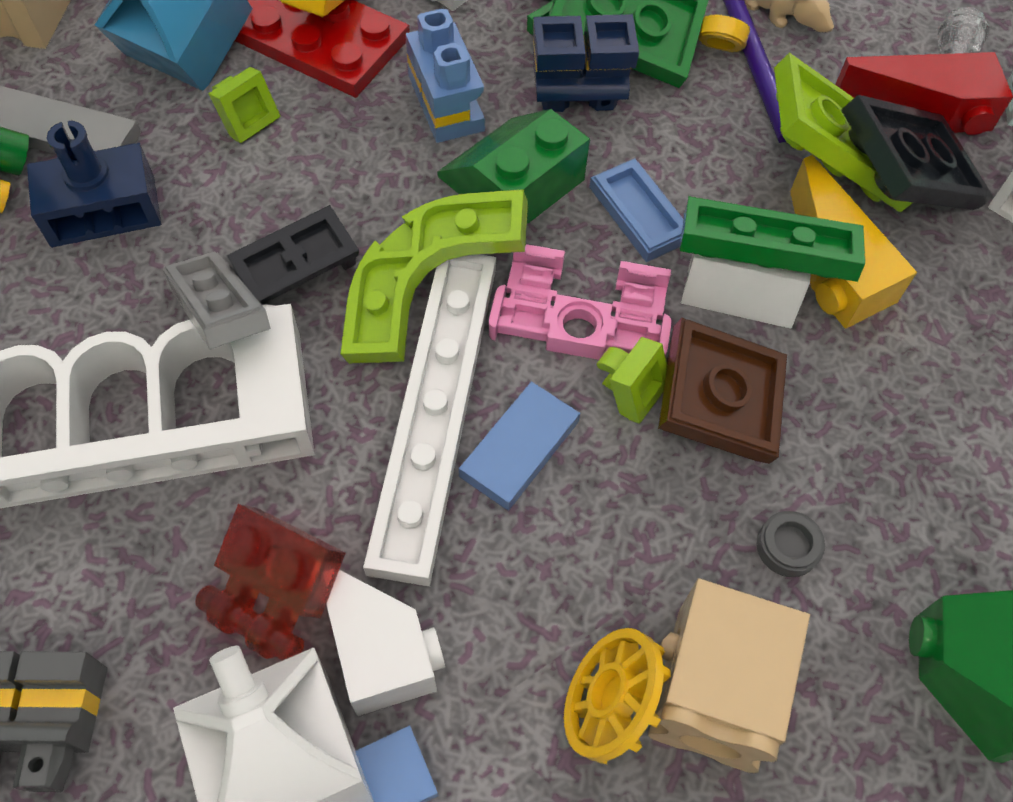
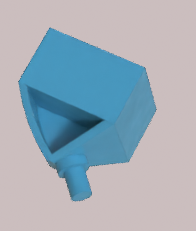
M109 0L94 25L123 54L203 91L210 84L253 8L247 0Z

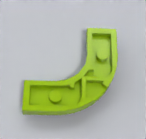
M524 189L459 194L431 201L403 215L402 218L405 223L393 231L381 244L375 240L361 259L349 288L340 353L349 364L404 362L410 305L415 289L431 270L447 260L467 255L525 252L528 201Z

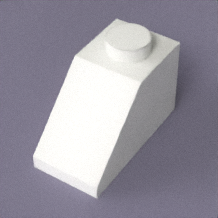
M333 566L318 569L349 700L357 716L436 692L437 688L433 671L445 668V663L435 628L421 631L416 609Z

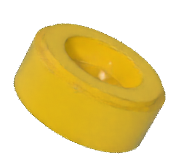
M707 15L703 19L698 39L703 45L728 52H739L746 47L750 27L745 22L730 16Z

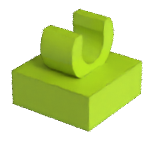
M248 67L234 77L228 76L212 87L213 91L208 93L229 136L239 143L244 142L281 117L261 71L252 67Z
M645 337L639 339L629 354L620 348L609 347L596 363L597 368L609 372L602 384L613 391L619 414L638 424L642 422L662 395L667 371L663 344Z

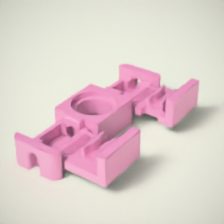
M526 244L525 252H513V262L507 287L502 285L496 289L489 316V337L492 340H496L497 333L547 342L546 350L599 360L609 347L620 348L629 354L639 339L645 337L662 343L666 357L671 318L667 314L663 315L671 269L621 261L615 290L622 291L620 302L613 301V304L558 295L557 291L551 290L553 279H561L565 251ZM506 293H511L510 298L505 297ZM551 301H555L554 306L550 305ZM611 311L615 312V317L611 316ZM583 319L592 324L595 332L585 338H576L570 336L563 326L569 320ZM656 320H662L661 325L656 324Z

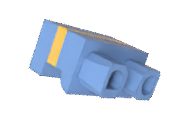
M442 8L420 13L417 16L418 31L406 33L408 76L420 105L423 107V112L436 143L485 131V118L476 100L483 93L484 85L448 9Z

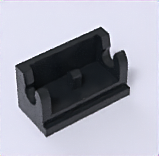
M328 205L228 254L227 259L230 268L261 305H265L266 302L339 265H342L344 270L355 266L359 249L332 207Z

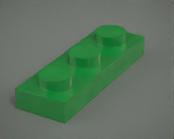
M688 196L679 250L681 252L699 254L708 258L716 257L757 264L766 268L774 267L815 274L824 278H838L858 282L865 266L863 225Z

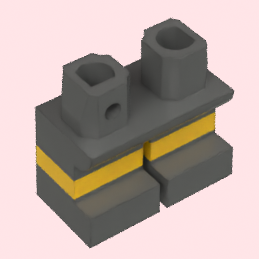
M0 651V759L2 752H20L13 788L30 792H63L72 766L74 753L89 752L108 668L87 652L21 651L19 655L14 651Z

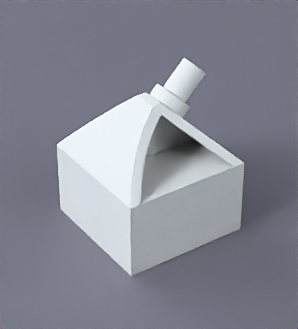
M240 646L225 648L214 654L209 660L220 688L173 708L197 802H374L330 679L315 648H311L253 674L250 673Z

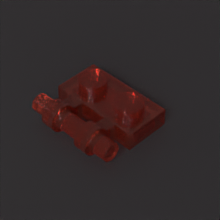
M238 504L214 564L215 567L230 575L227 585L223 590L213 585L203 587L196 596V606L206 613L207 621L210 625L226 634H233L235 632L245 638L246 646L259 656L266 659L277 657L281 661L303 652V639L293 633L298 617L300 615L303 617L321 618L346 552L256 507ZM259 592L269 597L266 608L261 614L253 609Z

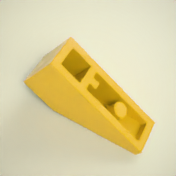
M813 155L805 157L790 190L795 214L863 225L865 266L858 282L838 278H824L815 274H811L810 277L811 288L815 292L816 300L821 309L827 314L834 315L841 325L847 329L898 303L917 274V271Z

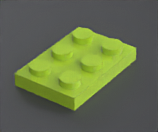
M789 52L774 67L777 89L776 98L781 121L780 131L783 138L794 149L799 151L805 149L819 158L824 166L835 176L842 177L844 175L858 184L871 200L875 202L882 200L901 213L913 202L890 199L879 189L874 180V174L877 171L866 154L857 149L849 137L848 132L851 127L841 109L854 98Z

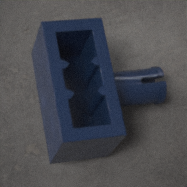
M68 121V127L75 139L69 138L62 122L50 128L47 133V141L58 158L27 164L31 216L51 248L162 225L154 175L140 142L94 151L87 138L88 135L84 126L79 122Z

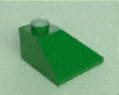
M1013 590L942 596L913 619L910 627L909 649L913 656L919 657V679L989 761L1004 763L1013 760Z

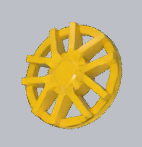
M623 628L607 634L589 650L572 678L564 707L565 733L574 751L592 761L607 764L609 760L622 755L628 749L637 753L642 748L639 738L650 724L657 728L661 721L655 711L660 700L663 684L671 678V670L663 665L662 656L665 653L663 646L657 644L652 638L639 630ZM599 663V670L597 671V673L594 676H590L596 665ZM584 688L588 689L586 700L581 701ZM635 712L634 718L631 719V715ZM579 718H585L580 729Z

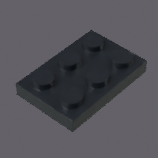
M857 95L841 109L851 127L848 133L852 143L857 149L868 156L877 171L874 174L877 186L890 199L975 210L994 198L943 115L862 95Z

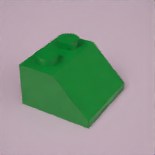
M552 109L517 116L505 122L437 171V176L458 194L524 189L528 201V224L585 180L590 138Z

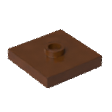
M681 318L673 326L658 429L757 462L772 463L779 458L787 354Z

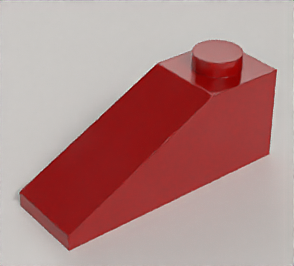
M995 52L847 57L835 84L853 98L857 95H862L941 114L954 133L965 132L969 135L992 131L1013 98Z

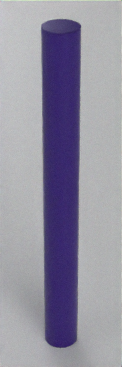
M723 0L729 16L745 22L750 27V33L743 53L779 143L786 142L780 131L781 121L776 98L775 75L744 0Z

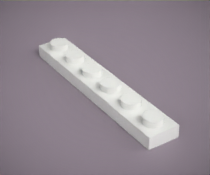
M481 254L467 255L447 260L436 267L363 566L366 576L430 587L496 272V257Z

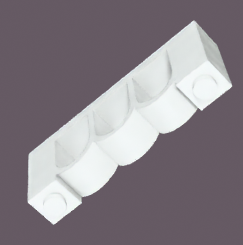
M291 303L277 306L262 305L266 310L271 329L213 349L208 348L191 320H187L173 325L159 335L152 347L143 338L128 332H104L86 338L72 348L64 360L54 351L39 345H17L1 350L0 508L315 455L300 333ZM207 357H222L234 362L240 418L176 428L174 390L176 380L182 371L193 362ZM124 370H139L146 373L149 433L90 443L89 405L92 393L99 383L110 375ZM37 384H56V448L2 457L3 418L6 407L11 400L28 387Z

